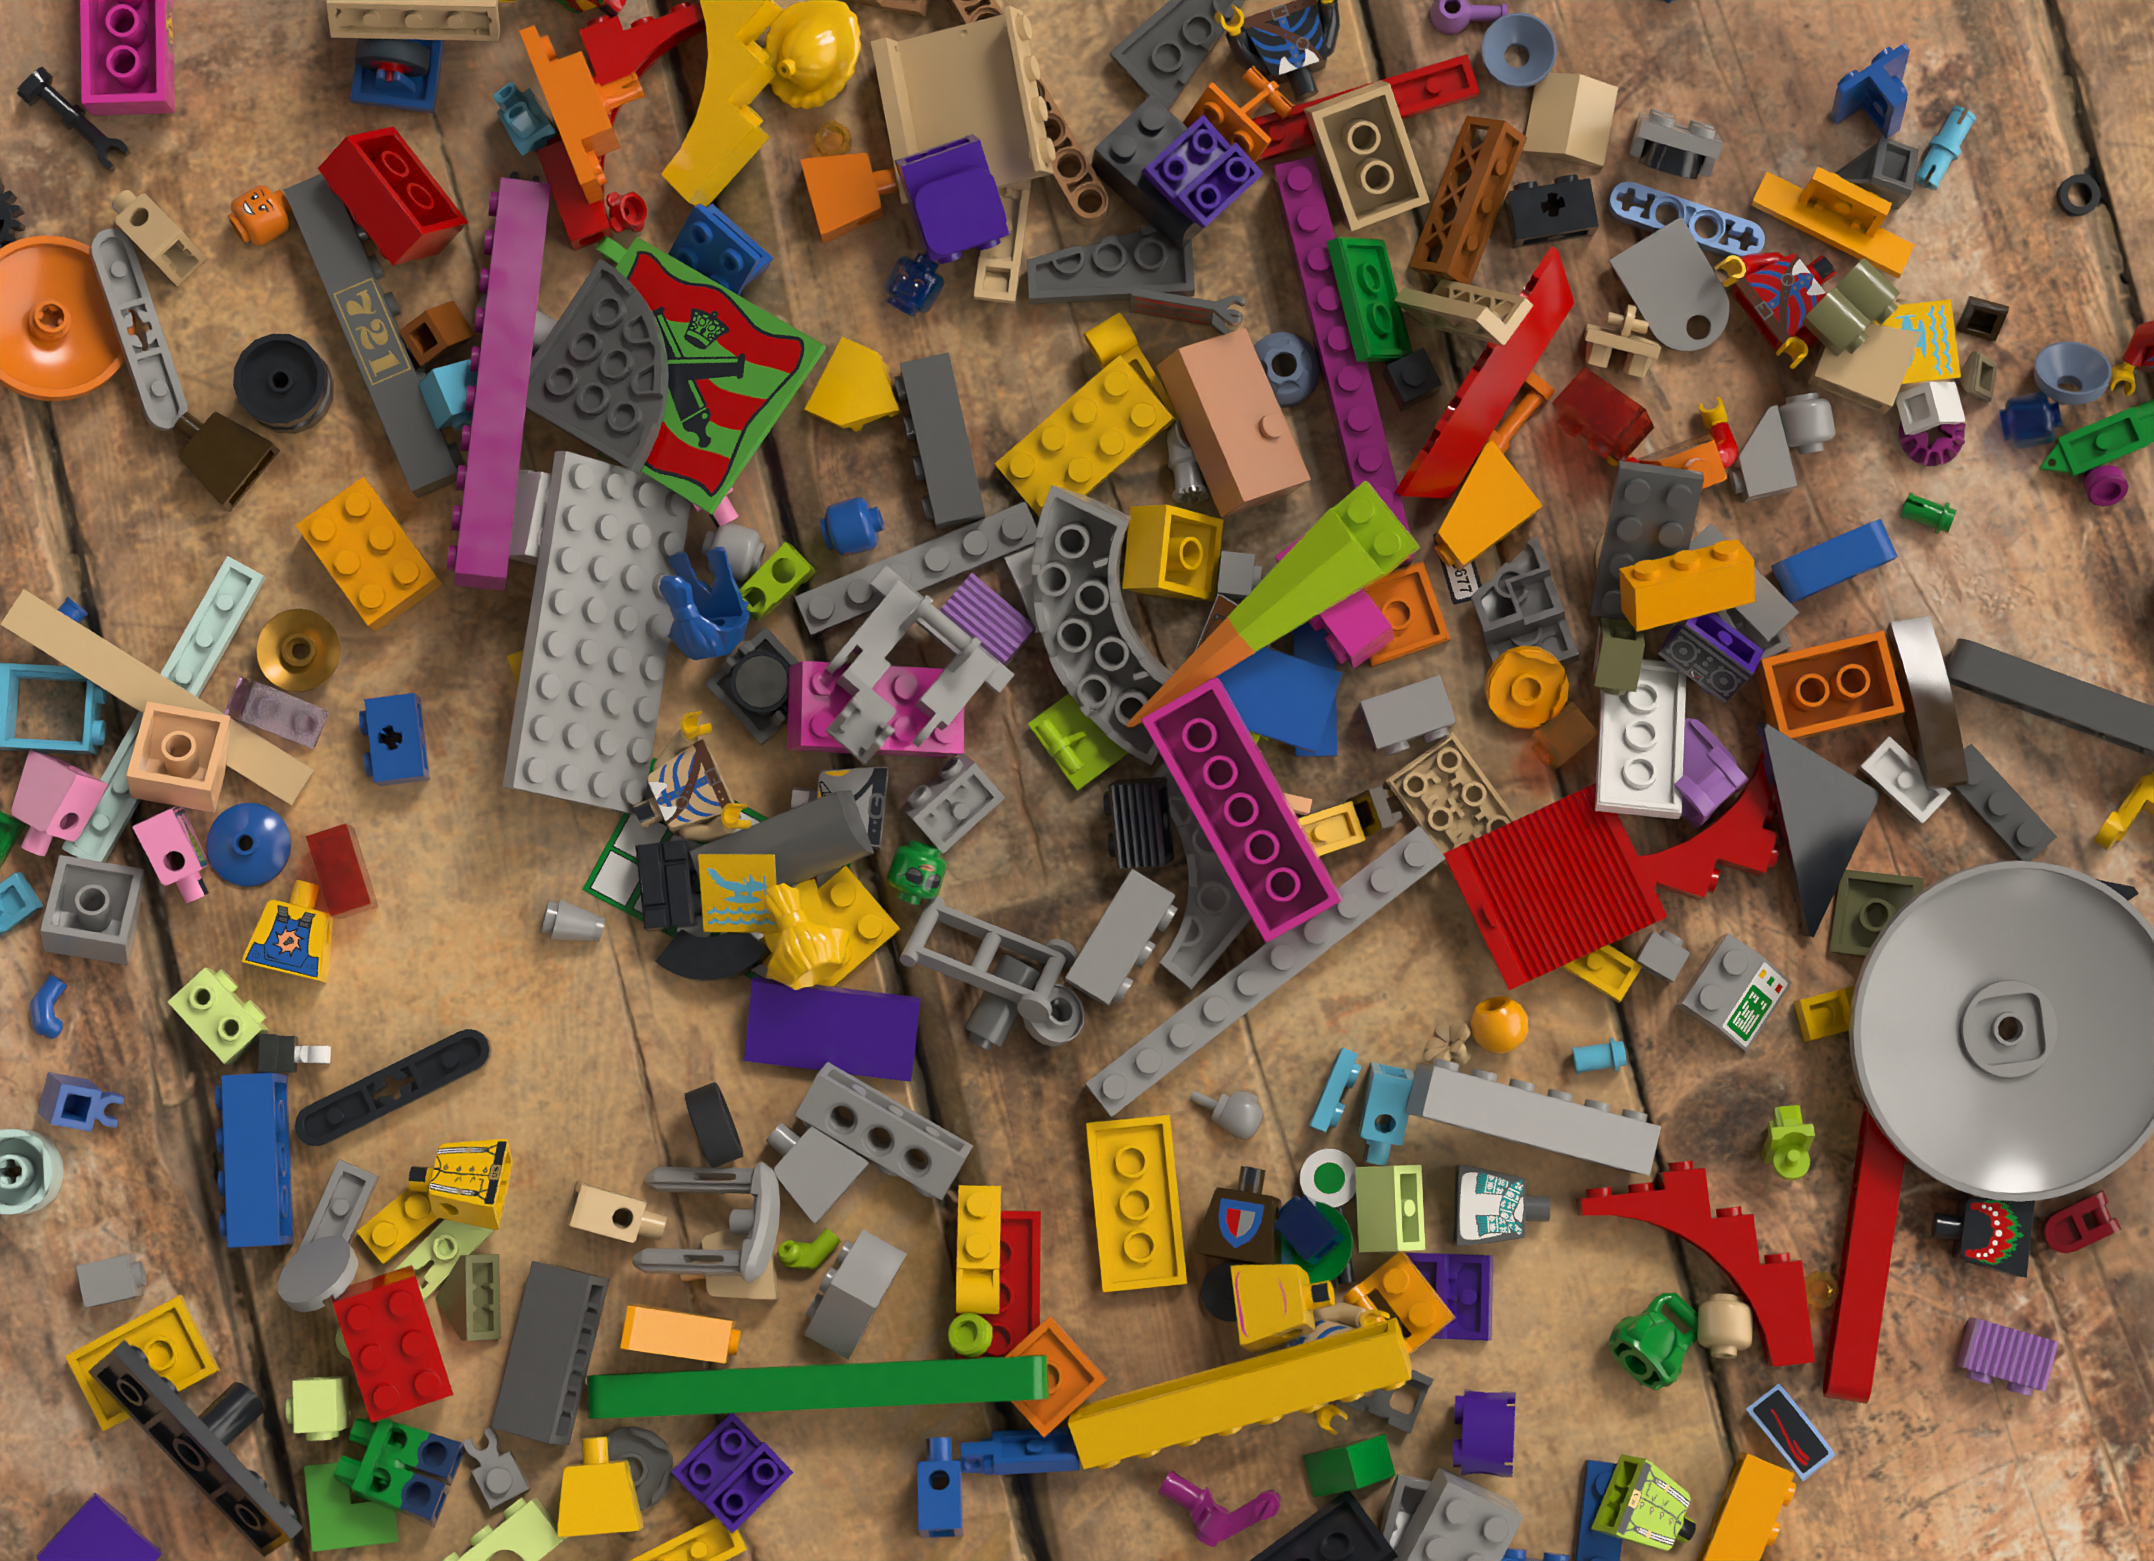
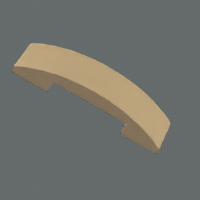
M1031 180L997 188L1006 214V224L1010 235L1000 238L1001 243L986 250H980L974 299L1015 304Z

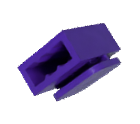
M974 134L895 160L924 254L931 262L937 260L938 264L955 261L962 256L961 251L976 247L977 250H986L1001 243L1000 238L1010 235L1006 224V214L995 179L990 173L981 141Z

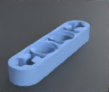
M1627 181L1618 184L1608 198L1607 206L1610 214L1615 219L1653 233L1666 226L1657 221L1655 216L1656 208L1664 204L1674 207L1678 218L1682 217L1701 249L1725 257L1730 255L1742 257L1748 254L1760 253L1764 246V232L1759 225L1752 221L1635 182ZM1626 192L1633 194L1632 201L1642 206L1646 204L1647 198L1654 201L1647 211V219L1640 217L1644 210L1643 208L1632 206L1629 211H1624L1621 209L1622 202L1616 200L1617 197L1623 198ZM1705 217L1714 221L1717 227V233L1714 237L1705 239L1697 235L1694 225L1699 218ZM1726 224L1732 226L1728 233L1729 235L1740 237L1743 232L1750 233V241L1755 243V246L1750 245L1746 251L1739 249L1740 242L1729 237L1725 241V245L1720 244L1719 241L1725 232Z

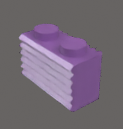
M973 573L968 576L940 609L946 617L971 638L976 636L981 640L980 645L1005 667L1036 631V626Z
M1969 1317L1956 1366L1967 1369L1966 1378L1991 1384L1992 1377L2008 1381L2006 1390L2031 1397L2033 1389L2044 1392L2046 1390L2058 1342L1982 1319Z

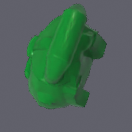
M1662 1293L1656 1296L1641 1314L1634 1317H1624L1619 1323L1614 1325L1608 1341L1612 1358L1641 1386L1644 1385L1650 1389L1659 1390L1662 1387L1672 1385L1682 1373V1362L1687 1348L1697 1339L1698 1313L1677 1293ZM1665 1304L1690 1331L1682 1334L1661 1313L1662 1306Z

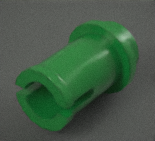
M1909 492L1900 518H1906L1934 528V533L1939 534L1940 531L1948 533L1956 510L1950 508V503L1948 502L1941 505Z

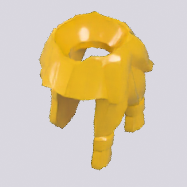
M815 879L801 882L794 888L785 883L768 888L764 899V906L775 919L780 933H761L764 935L767 946L773 954L765 977L783 983L794 990L803 987H813L821 981L832 978L835 972L843 967L851 935L844 929L830 927V923L822 909Z

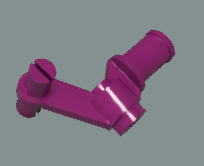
M1173 1470L1169 1472L1158 1491V1494L1167 1497L1190 1511L1189 1516L1193 1518L1197 1528L1194 1532L1195 1537L1212 1547H1216L1219 1541H1224L1261 1520L1275 1516L1280 1509L1281 1501L1278 1492L1275 1494V1490H1268L1260 1493L1255 1499L1230 1513L1225 1507L1215 1503L1208 1487H1205L1203 1490L1176 1474Z

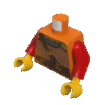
M1716 397L1718 406L1713 409H1704L1702 402L1698 405L1703 424L1706 428L1710 429V432H1705L1641 458L1631 457L1630 439L1626 434H1619L1620 445H1612L1607 439L1605 440L1606 458L1610 465L1618 466L1620 460L1703 472L1704 482L1702 489L1728 479L1725 469L1736 462L1739 451L1731 428L1727 423L1728 416L1723 400L1720 397Z

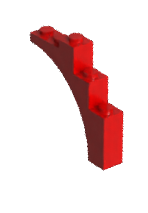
M692 2L678 4L669 10L670 14L654 19L653 16L643 17L634 21L630 25L631 28L623 31L618 16L613 18L600 16L587 22V27L579 30L596 74V76L592 77L594 83H599L600 86L631 75L633 72H636L638 80H640L657 60L681 42L706 31L701 4L693 5ZM622 105L610 110L611 114L608 115L612 128ZM561 135L548 139L546 147L536 150L547 182L551 184V193L574 251L600 242L604 236L613 237L605 207V198L589 204ZM606 154L597 157L603 172ZM601 185L600 187L604 195V185Z
M1764 747L1748 783L1734 803L1710 827L1687 842L1659 853L1638 856L1654 889L1658 887L1692 899L1701 900L1705 898L1707 892L1713 894L1720 875V870L1714 868L1716 863L1757 876L1765 874L1767 868L1773 869L1775 867L1781 848L1780 845L1775 844L1778 833L1762 828L1763 823L1770 824L1776 808L1775 800L1771 799L1773 792L1769 791L1763 759L1766 758Z
M1693 1160L1667 1163L1668 1172L1657 1173L1659 1190H1654L1653 1182L1628 1185L1629 1193L1612 1195L1611 1187L1586 1189L1587 1198L1576 1199L1578 1216L1613 1215L1644 1221L1676 1234L1702 1251L1727 1275L1738 1293L1743 1297L1745 1303L1752 1308L1753 1321L1759 1332L1767 1366L1777 1367L1815 1362L1802 1260H1790V1253L1784 1252L1764 1255L1765 1263H1760L1754 1214H1742L1741 1206L1716 1209L1717 1217L1712 1218L1705 1168H1694Z

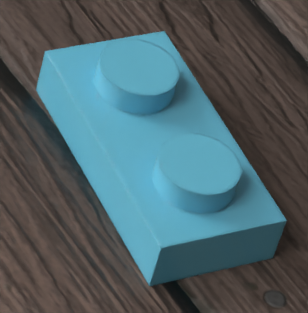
M1345 1048L1339 1050L1308 1127L1322 1133L1327 1131L1328 1126L1337 1127L1345 1108V1104L1340 1103L1339 1099L1345 1086L1350 1089L1353 1088L1361 1069V1065L1355 1063L1358 1056L1357 1053Z

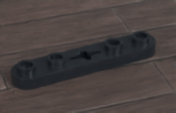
M465 1029L450 1035L306 1106L296 1117V1134L302 1142L311 1146L320 1147L330 1144L480 1070L491 1058L492 1047L490 1041L485 1034L472 1029ZM392 1076L395 1081L405 1080L411 1076L414 1077L413 1082L406 1084L399 1090L400 1098L395 1099L393 1095H386L377 1098V1100L374 1099L375 1094L383 1091L382 1089L388 1086L386 1080L388 1077Z

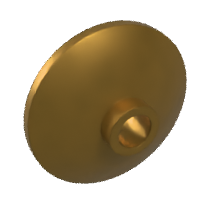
M289 609L274 616L263 627L257 641L256 654L258 664L269 681L287 691L305 692L323 685L334 674L340 661L341 644L334 626L324 616L308 609ZM299 645H306L309 650L307 657L301 660L296 659L294 655L295 649Z

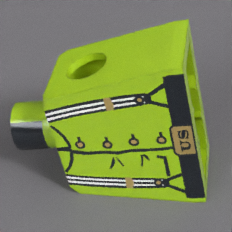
M1621 1454L1591 1529L1626 1541L1668 1551L1672 1548L1675 1539L1681 1543L1688 1542L1695 1533L1696 1523L1685 1516L1691 1500L1687 1491L1651 1461Z

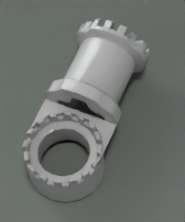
M1178 419L1169 427L1166 433L1169 452L1168 467L1173 470L1176 488L1172 493V497L1176 503L1185 504L1186 501L1187 504H1191V500L1197 503V499L1202 502L1204 499H1208L1210 492L1204 486L1203 474L1190 444L1183 441L1180 436L1179 429L1182 425Z

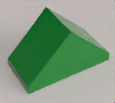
M1385 1434L1303 1455L1313 1497L1360 1489L1396 1475Z

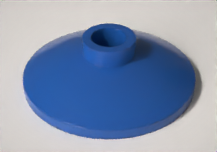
M241 803L226 809L215 819L207 837V854L211 865L222 878L239 886H258L269 882L283 870L291 852L290 832L284 820L274 810L257 803ZM244 836H250L253 839V846L248 851H242L239 847V841Z

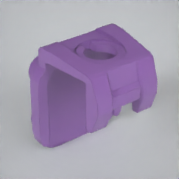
M1687 718L1685 719L1683 776L1674 786L1682 794L1680 817H1685L1697 829L1710 818L1714 810L1732 793L1740 791L1748 783V778L1737 766L1734 756L1703 723L1697 719Z

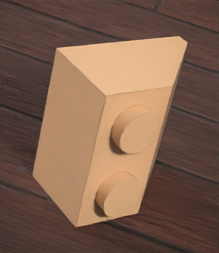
M147 701L126 774L131 798L215 813L225 776L231 716Z

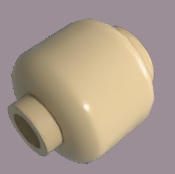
M1710 1295L1709 1301L1702 1303L1698 1309V1343L1705 1348L1711 1349V1356L1736 1358L1737 1351L1748 1348L1752 1343V1308L1743 1303V1297L1738 1295Z

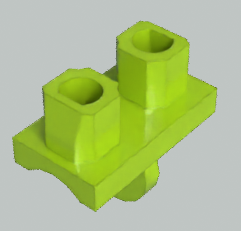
M1800 1105L1776 1107L1773 1110L1774 1120L1769 1121L1767 1126L1768 1136L1762 1149L1763 1164L1772 1163L1773 1169L1779 1177L1795 1181L1806 1175L1809 1169L1810 1157L1808 1152L1815 1137L1813 1124L1803 1125Z

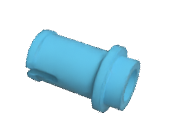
M1609 1038V1043L1572 1047L1576 1074L1613 1068L1615 1072L1619 1071L1620 1066L1627 1065L1623 1041L1615 1042L1614 1038Z

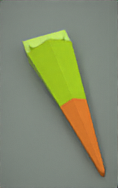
M1364 481L1316 522L1131 718L1126 728H1135L1143 723L1142 718L1215 678L1307 621L1388 575L1420 548L1369 482Z

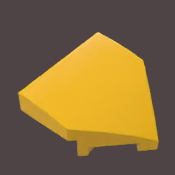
M841 337L804 408L814 417L842 429L850 427L854 432L862 430L863 425L886 415L893 417L903 413L900 402L896 399L890 379V368L883 362L882 356L878 352L845 337Z

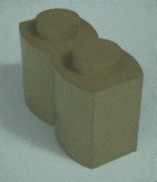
M1863 258L1805 316L1801 323L1837 357L1845 349L1850 354H1853L1869 337L1864 330L1874 320L1882 325L1895 312L1898 306L1893 301L1900 292Z

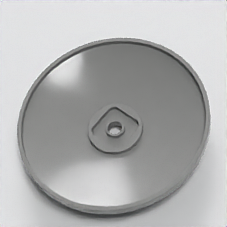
M2015 860L1976 865L1952 873L1916 894L1895 913L1872 944L1857 978L1850 1009L1849 1040L1854 1075L1868 1111L1883 1135L1910 1163L1930 1177L1952 1188L1994 1200L2020 1202L2063 1196L2103 1179L2122 1166L2142 1147L2154 1132V928L2140 911L2106 884L2076 870L2044 862ZM2010 1016L2017 1023V1033L2012 1039L2003 1040L1998 1033V1026L2002 1019Z

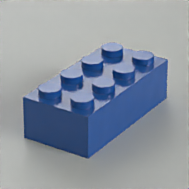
M277 1073L221 1075V1085H216L215 1088L216 1109L223 1113V1128L217 1129L216 1136L218 1153H224L225 1169L219 1171L218 1174L219 1194L226 1197V1213L220 1215L221 1238L227 1239V1248L294 1244L288 1075Z

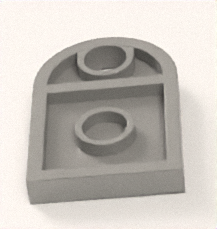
M1679 217L1608 260L1644 321L1649 322L1648 328L1663 345L1678 351H1695L1713 343L1724 331L1730 310L1727 293L1682 217ZM1695 315L1703 316L1709 322V332L1706 337L1700 340L1691 338L1686 331L1687 321Z

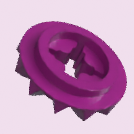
M1901 421L1898 431L1900 445L1910 459L1921 465H1943L1955 458L1964 445L1966 424L1962 422L1959 424L1938 425V431L1948 437H1938L1927 448L1929 443L1927 441L1928 434L1919 432L1914 435H1905Z

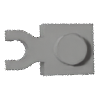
M490 1427L484 1430L489 1439V1445L485 1450L478 1449L472 1438L462 1443L467 1452L479 1460L481 1464L480 1467L471 1472L490 1509L531 1487L512 1450L503 1455L500 1454L498 1450V1435L495 1429Z

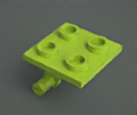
M1070 693L1028 723V726L1045 747L1048 754L1054 759L1077 791L1129 754V752L1108 738L1106 733L1088 716L1084 715Z

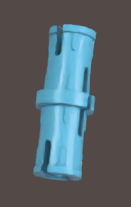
M1952 107L1951 113L1939 135L1933 136L1929 142L1930 151L1918 172L1915 173L1914 180L1918 184L1923 185L1929 172H1933L1926 186L1927 189H1938L1939 183L1951 161L1958 159L1961 153L1959 147L1972 124L1976 121V116L1968 110L1961 124H1957L1964 110L1963 107Z

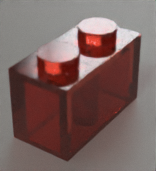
M1585 366L1552 402L1559 417L1556 422L1560 428L1571 437L1575 438L1579 434L1588 440L1587 445L1603 459L1610 456L1617 462L1619 460L1625 461L1654 429V425L1644 407Z
M345 823L306 836L331 917L340 920L379 907L354 827Z

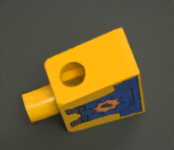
M295 879L289 903L269 899L243 955L242 962L327 983L333 915L314 910L320 885Z

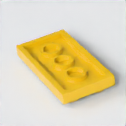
M1118 355L1000 458L995 465L1040 517L1052 485L1087 496L1168 426L1175 417L1123 356Z
M1170 1115L1086 1123L1103 1292L1187 1284Z

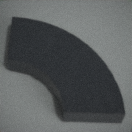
M681 929L655 962L668 971L686 979L700 982L736 978L749 972L762 963L771 952L751 932H727L716 937L705 938L696 937Z

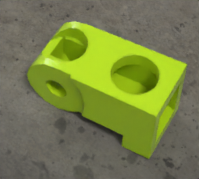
M785 542L740 588L742 600L749 602L747 611L750 612V615L757 622H760L784 599L786 600L803 582L806 583L817 571L791 544Z

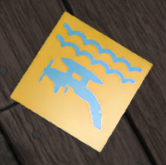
M1951 299L1897 305L1898 308L1882 325L1874 320L1875 325L1922 332L1902 384L1961 378Z
M698 854L704 932L780 933L775 919L764 906L767 889L777 885L775 854Z

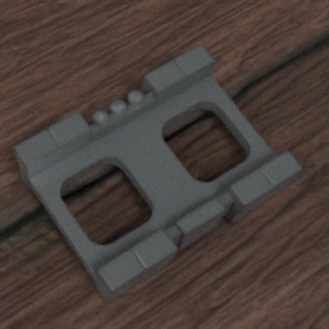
M1412 1369L1411 1380L1406 1381V1384L1419 1390V1398L1410 1414H1404L1390 1406L1394 1390L1382 1391L1381 1388H1378L1371 1397L1363 1395L1361 1398L1351 1402H1341L1340 1399L1338 1402L1360 1412L1365 1408L1368 1412L1379 1417H1386L1387 1424L1411 1433L1415 1419L1434 1379Z

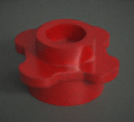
M617 192L609 193L606 197V204L610 207L609 225L611 229L616 233L623 232L624 229H631L635 233L642 231L647 217V207L644 200L635 192H629L625 195H619Z

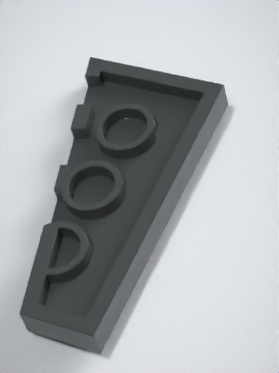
M1169 0L1110 52V57L1147 98L1152 95L1169 110L1225 31L1215 21V13L1217 11L1220 12L1225 19V23L1230 22L1234 17L1230 4L1240 9L1246 0Z
M1151 224L1140 227V231L1119 237L1116 234L1101 238L1100 242L1080 248L1077 245L1027 260L1029 305L1131 300L1133 287L1187 297L1195 296L1192 240L1180 251Z

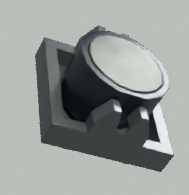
M765 627L750 642L747 641L738 647L737 652L733 656L726 658L721 668L705 682V685L757 741L764 745L788 722L789 666L799 663V661Z

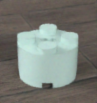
M21 1129L0 1130V1214H29L36 1212L54 1201L58 1195L64 1173L61 1155L53 1141L40 1133ZM16 1166L22 1168V1175L17 1176V1178L9 1176V1169Z

